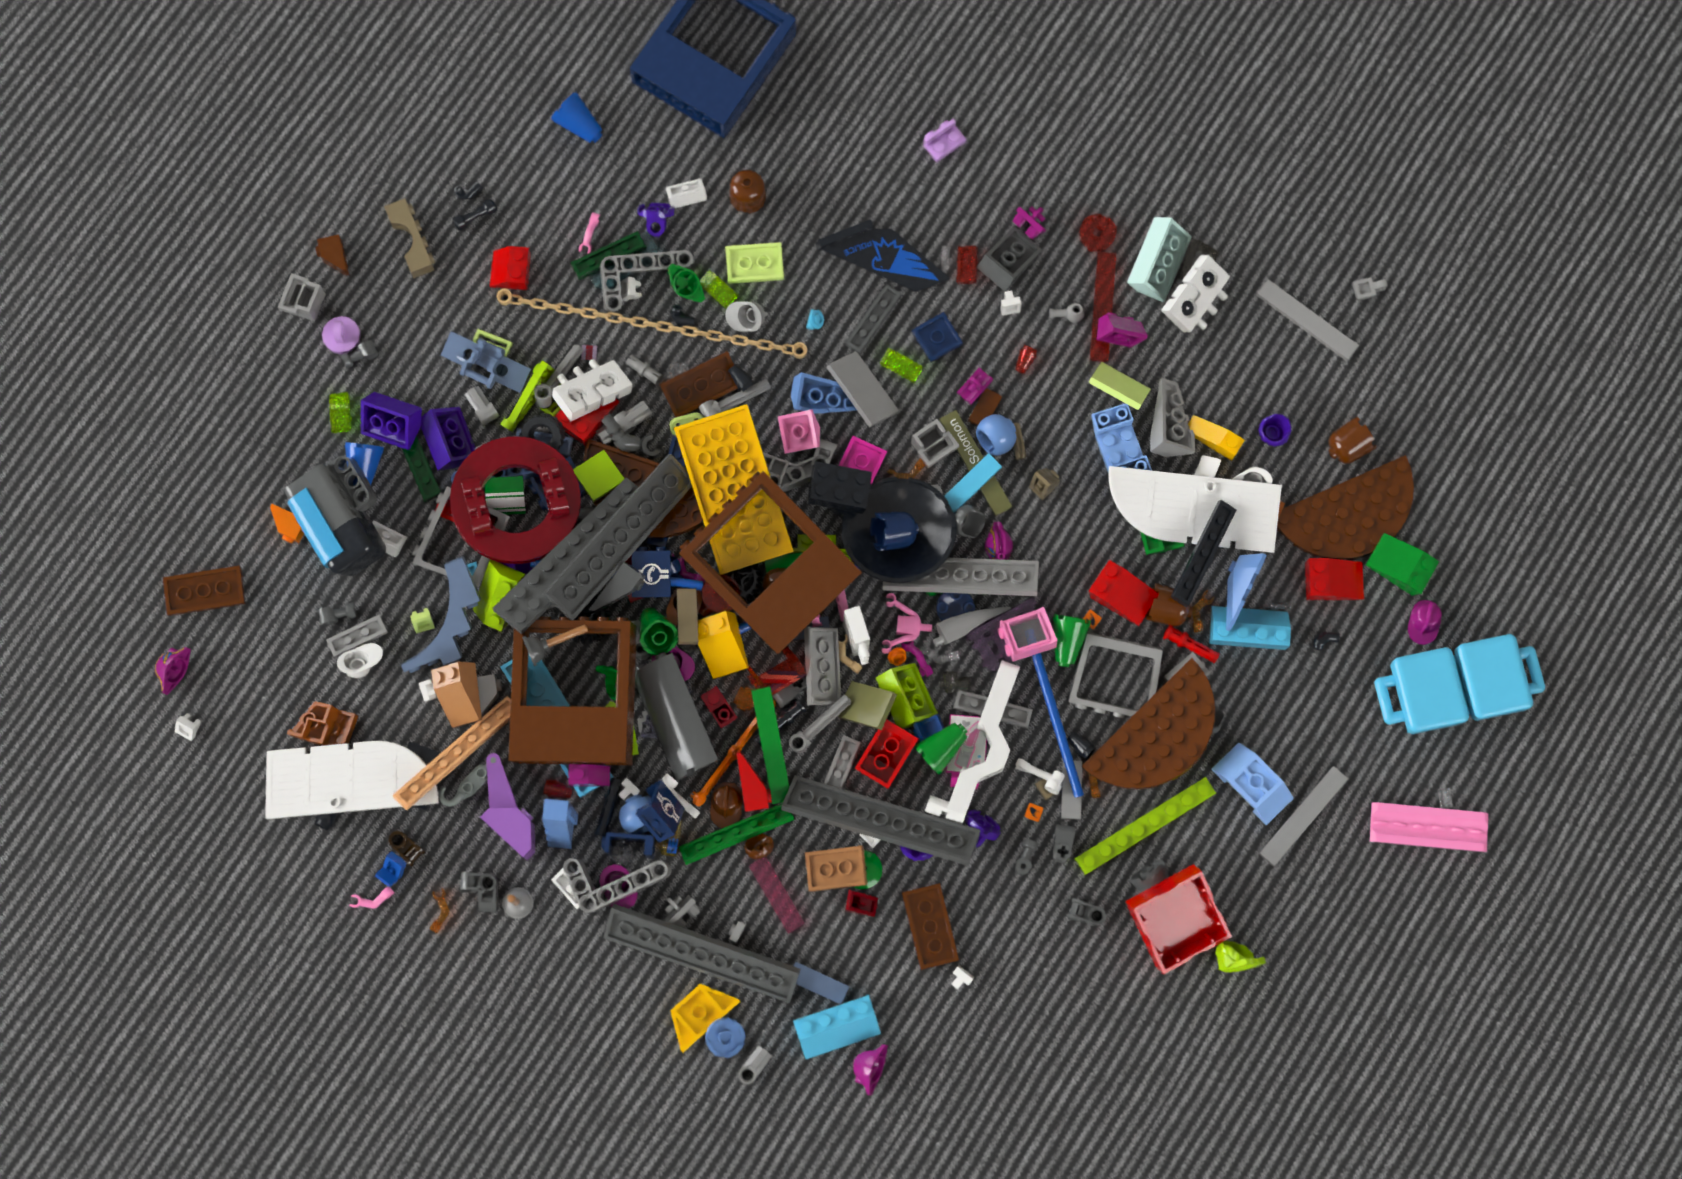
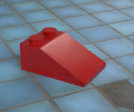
M615 399V401L603 407L600 404L598 409L573 421L568 419L562 409L555 417L563 424L562 427L567 434L586 447L588 439H592L596 431L604 424L601 420L609 413L611 414L620 401Z
M1309 558L1305 562L1306 600H1364L1362 562L1332 558Z
M1111 560L1107 562L1088 590L1091 599L1137 626H1140L1150 611L1154 598L1158 599L1159 593Z
M886 719L882 730L878 729L855 769L889 789L918 738Z
M740 749L736 750L745 812L769 808L768 803H772L770 789H766L764 782Z

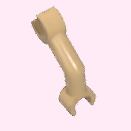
M845 634V641H839V660L858 674L862 666L846 656L848 636Z

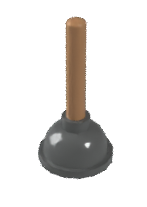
M582 625L548 640H540L537 637L526 638V636L522 638L533 665L537 666V663L544 658L545 651L549 650V647L588 632V627Z

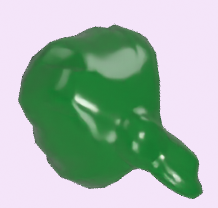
M597 665L596 671L606 675L605 687L608 696L612 700H616L615 684L617 682V669L614 666Z

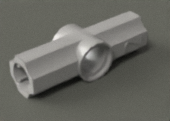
M641 401L628 411H622L613 418L620 425L619 429L631 433L636 428V425L650 417L652 412L647 404ZM603 426L596 431V434L602 443L607 445L614 441L611 438L613 435L608 434L605 430L606 426Z

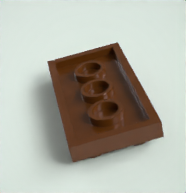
M728 351L659 384L675 418L699 408L706 401L715 400L737 389L728 372L734 366Z
M241 566L163 577L168 616L245 604Z
M940 883L902 892L920 970L959 961Z

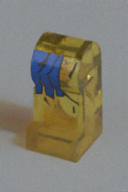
M682 820L679 822L675 835L662 841L661 855L677 857L683 824Z

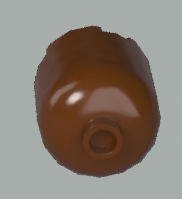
M753 170L737 172L730 182V202L732 206L739 212H748L749 214L759 211L764 206L766 200V188L763 178Z
M1359 417L1353 418L1330 435L1328 439L1330 447L1328 453L1332 459L1337 458L1344 464H1350L1377 448L1376 445L1372 444L1375 439L1367 426L1359 424Z
M1155 583V588L1153 587L1152 589L1159 593L1158 599L1154 598L1150 612H1148L1145 619L1171 626L1182 625L1187 617H1191L1193 607H1184L1170 598L1174 588Z

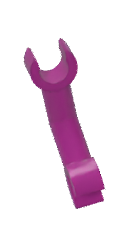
M683 557L679 559L681 565L680 574L684 579L705 582L701 575L687 572L684 564L685 559Z
M908 641V644L901 643V648L906 652L910 651L916 656L920 666L919 673L922 677L924 675L928 677L933 674L932 668L926 663L922 651L914 645V641Z

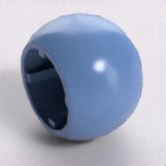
M994 414L980 421L976 429V436L980 445L987 453L998 456L1009 452L1016 442V428L1010 419Z
M641 794L628 798L625 801L626 804L621 807L619 820L621 826L628 834L639 835L649 831L636 815L637 809L649 804L652 797H642Z

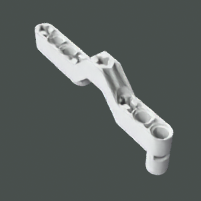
M1001 661L977 729L983 731L990 745L986 761L971 768L962 766L950 801L948 802L931 795L925 812L938 817L942 814L946 816V820L962 824L977 783L1003 771L1010 749L999 728V723L1020 666Z

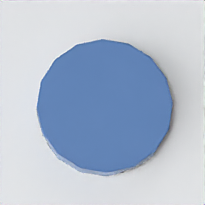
M728 1017L719 1018L708 1027L705 1034L706 1044L715 1056L732 1057L743 1048L745 1032L735 1019Z

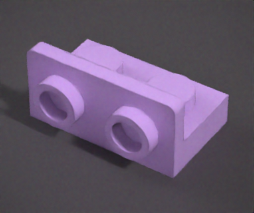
M954 119L943 122L938 130L935 132L930 131L924 137L923 146L936 163L966 142V138L956 127Z

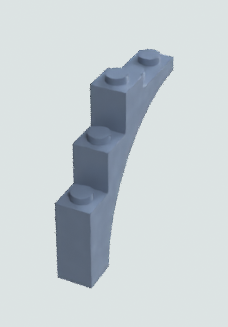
M464 556L444 564L450 591L449 607L444 624L438 635L424 650L402 662L401 667L404 672L408 670L410 673L421 669V665L426 663L428 666L439 662V658L443 665L460 662L459 659L463 655L455 636L457 635L458 638L469 634L468 630L472 628L464 607L467 606V609L473 608L481 600Z

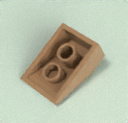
M456 662L431 670L433 689L452 728L482 720L475 663Z

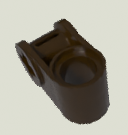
M395 831L389 836L388 841L391 847L411 867L414 866V862L422 854L426 853L417 843L401 831ZM402 835L403 843L396 846L394 838Z

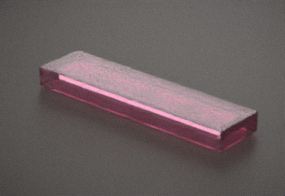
M767 857L750 864L749 868L787 933L789 934L803 926L805 923Z

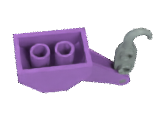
M492 753L488 755L485 765L476 766L460 783L456 796L453 799L447 800L444 797L446 788L442 787L439 791V800L445 806H455L462 800L473 796L488 781L489 808L480 818L528 861L535 853V825L531 821L533 817L524 808L521 811L519 810L501 758L497 754Z

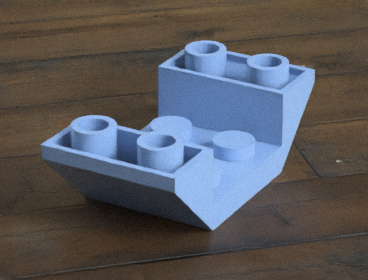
M1121 404L1091 414L1095 438L1107 471H1109V466L1152 471L1147 455L1143 456L1132 426L1133 417L1128 404Z
M1237 743L1211 769L1224 783L1228 782L1254 808L1252 812L1265 825L1294 799L1285 783L1256 753L1241 743Z

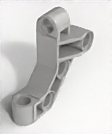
M820 438V447L815 449L814 457L798 464L763 452L771 479L784 493L810 482L814 463L817 461L830 464L837 444ZM791 474H798L800 478L794 479L791 477Z

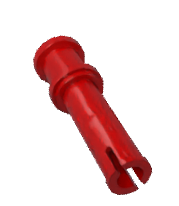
M1171 625L1167 627L1162 639H1168L1177 644L1178 648L1185 647L1213 664L1216 663L1220 655L1219 652L1188 637L1189 634L1187 632H1181Z

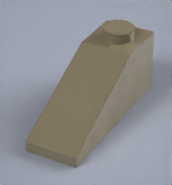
M1048 468L1041 469L1034 474L1029 488L1043 501L1059 485V476L1055 471Z

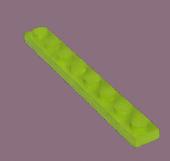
M1205 777L1075 858V861L1084 875L1215 795L1216 792Z

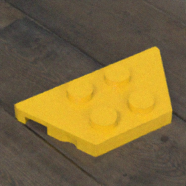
M699 984L670 1010L681 1052L684 1053L707 1032L708 1027L713 1021L723 1018L740 1000Z

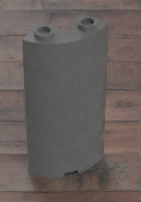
M665 652L657 655L655 661L647 665L642 664L635 667V685L675 779L679 781L695 774L700 769L715 764L718 758L673 653L667 655Z

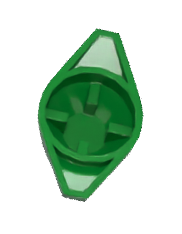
M671 264L668 267L667 273L673 290L683 298L702 303L705 296L696 273L685 267Z

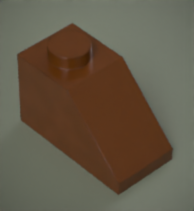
M340 235L317 239L318 246H315L317 256L321 257L325 264L345 276L350 275Z

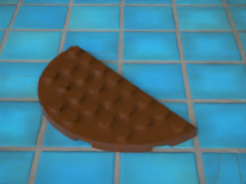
M588 439L583 457L585 462L602 450H605L624 479L628 478L638 487L660 464ZM693 487L688 490L648 535V538H666L681 535L704 523ZM611 492L593 502L594 505L597 507Z
M1402 456L1283 508L1278 518L1277 530L1297 548L1320 558L1349 560L1373 553L1383 533L1394 537L1402 528L1410 512L1414 494V482L1407 456Z
M1191 658L1082 765V768L1100 781L1115 787L1136 790L1158 787L1161 784L1179 778L1192 768L1207 748V744L1213 734L1216 715L1215 700L1210 683L1197 662Z

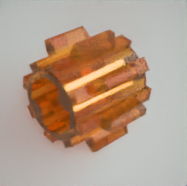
M747 686L746 688L740 687L734 699L737 708L746 711V709L752 710L754 706L751 693L752 688Z

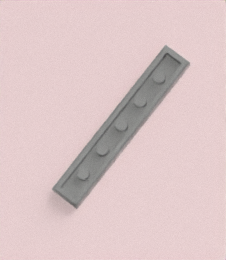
M1269 279L1257 293L1259 298L1345 361H1348L1358 348V344Z
M1333 766L1259 852V855L1274 867L1345 784L1348 778Z

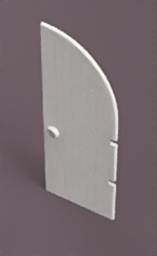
M1109 466V485L1114 502L1123 517L1140 532L1159 540L1187 543V536L1192 537L1191 543L1197 544L1217 502L1223 500L1237 509L1219 547L1230 548L1231 541H1236L1235 549L1274 553L1282 485Z
M387 741L353 743L352 750H349V743L310 747V754H306V747L267 751L265 819L402 807L393 798V794L427 765L408 748ZM435 785L413 806L438 804L437 786Z

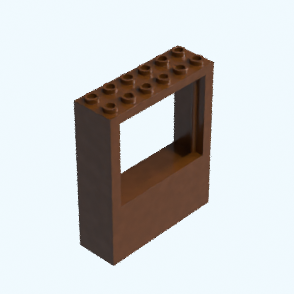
M757 471L750 478L752 483L747 487L743 485L736 492L738 496L733 501L729 499L721 506L724 510L719 515L715 512L708 519L709 524L705 528L701 526L694 533L696 537L691 542L687 540L679 547L682 550L679 554L779 654L862 572L764 471L761 474ZM762 489L814 543L748 605L705 561L698 551Z
M539 617V620H536L523 634L514 629L508 761L516 764L632 766L637 626L632 621L622 617L617 618V621L609 620L606 617H598L597 621L590 620L588 617H578V620H569L567 617H559V620H553L551 617ZM582 625L588 627V632L586 633L618 634L616 707L526 706L528 650L522 637H529V633H565Z

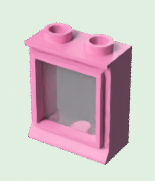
M1044 607L1000 621L998 634L1000 639H1004L1006 643L1004 645L1007 656H1011L1013 662L1057 647L1058 640Z

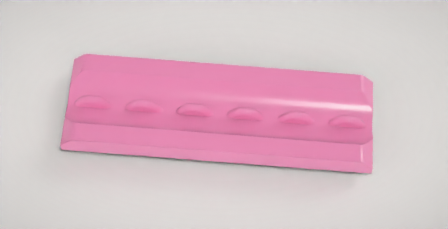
M1372 803L1370 842L1487 852L1489 813Z

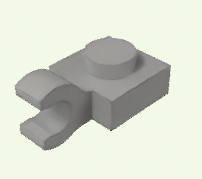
M1371 277L1352 283L1357 301L1375 297L1376 291L1386 290L1388 286L1386 279L1373 282Z

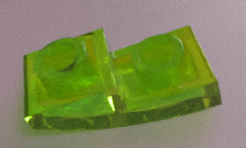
M710 269L700 279L702 289L725 309L739 296Z
M889 347L879 363L881 366L912 383H915L923 369V366Z
M348 392L329 394L332 433L351 431L352 416L349 411L350 395Z

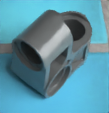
M461 872L460 892L478 893L479 909L477 912H498L499 880L492 874ZM492 878L493 886L487 889L484 885L485 880Z

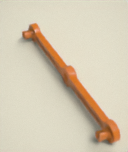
M756 717L736 744L730 747L728 755L702 790L698 793L692 792L694 795L691 794L690 797L693 798V804L699 807L705 803L706 796L732 761L737 759L736 750L740 749L742 751L744 745L758 728Z

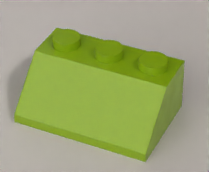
M491 559L488 562L479 589L481 600L477 606L473 607V611L484 625L502 631L508 623L493 611V607L525 577V574Z
M915 663L891 668L876 677L880 689L897 694L890 712L895 724L900 728L912 727L914 723L921 722L938 714Z

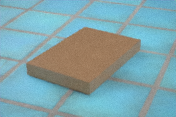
M863 846L805 853L809 892L867 885Z

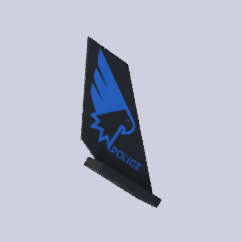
M871 219L818 239L815 244L818 251L823 250L914 292L951 279L893 229H872L873 223Z

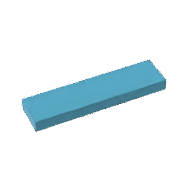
M989 453L944 496L948 500L954 514L958 508L962 507L1002 468Z

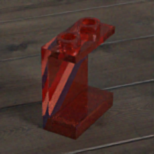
M788 646L781 651L786 660L760 676H757L749 666L747 670L750 675L747 677L755 689L770 686L772 695L807 675L799 659Z

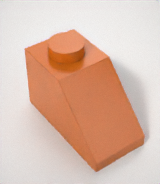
M271 504L270 509L277 530L283 536L282 539L290 544L293 541L299 544L304 532L293 513Z

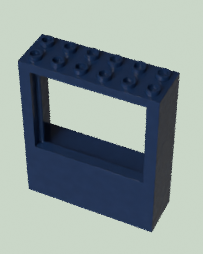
M677 0L631 65L632 83L725 139L795 37L796 19L791 13L783 12L772 2L768 3L765 0H735L778 26L742 78L672 36L676 27L695 2V0Z

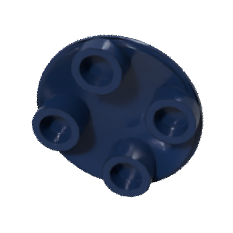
M942 593L937 601L936 610L938 617L943 621L960 614L975 611V605L970 594Z

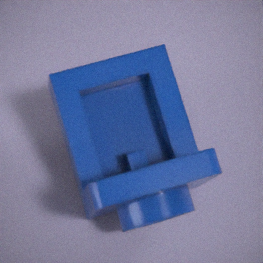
M939 714L913 724L915 728L913 729L914 735L920 741L945 728Z
M391 851L386 856L383 867L376 873L375 877L388 887H391L402 877L407 862Z

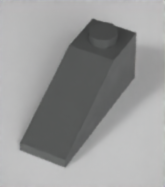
M623 562L590 610L598 612L634 593L636 590L639 591L645 584L644 579L646 576L628 562Z

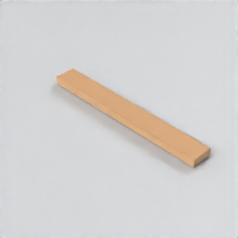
M506 696L482 717V720L477 721L394 793L393 798L406 810L412 807L510 721L511 699Z

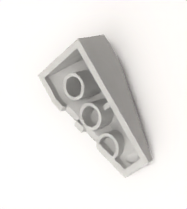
M1161 378L1159 382L1150 434V452L1164 457L1195 453V436L1193 430L1189 428L1188 414L1185 415L1182 406L1184 401L1179 385L1164 378Z

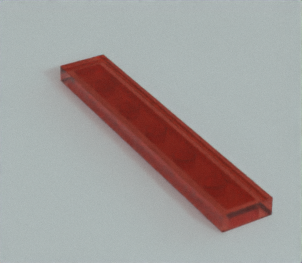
M1097 253L1090 361H1109L1110 343L1097 340L1099 318L1106 315V313H1112L1117 253Z

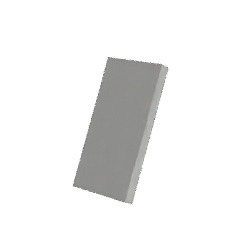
M857 351L827 366L829 372L869 427L899 412Z
M805 627L807 705H833L841 698L838 628Z

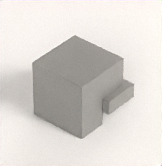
M291 273L278 309L315 321L326 294L321 285Z
M935 419L913 434L911 444L927 468H930L960 446L949 430L946 432L938 419Z

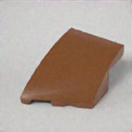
M315 701L309 707V710L299 718L300 721L297 725L287 731V734L320 746L349 743L358 715Z

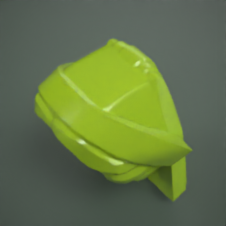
M1224 941L1216 947L1218 969L1223 972L1249 970L1266 963L1265 957L1254 959L1253 953L1243 944Z

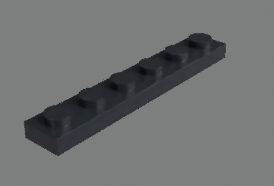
M1223 500L1217 502L1170 597L1184 607L1190 606L1237 509Z

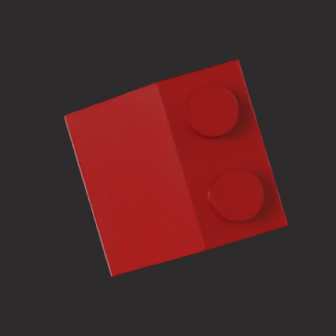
M508 246L493 251L490 288L527 290L531 260L529 247Z

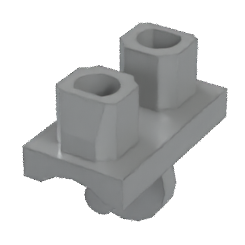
M687 895L683 900L680 896L674 901L668 898L667 901L670 905L665 910L669 914L663 920L684 928L687 923L681 917L687 912L693 918L700 910L695 904L696 901L690 895Z

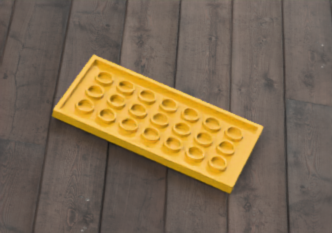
M748 404L674 427L705 527L709 524L708 519L715 512L719 515L724 510L721 506L729 499L733 501L738 496L736 492L743 485L747 487L752 483L750 478L757 471L760 474L764 471L771 478ZM762 489L709 540L720 575L794 552L781 508Z

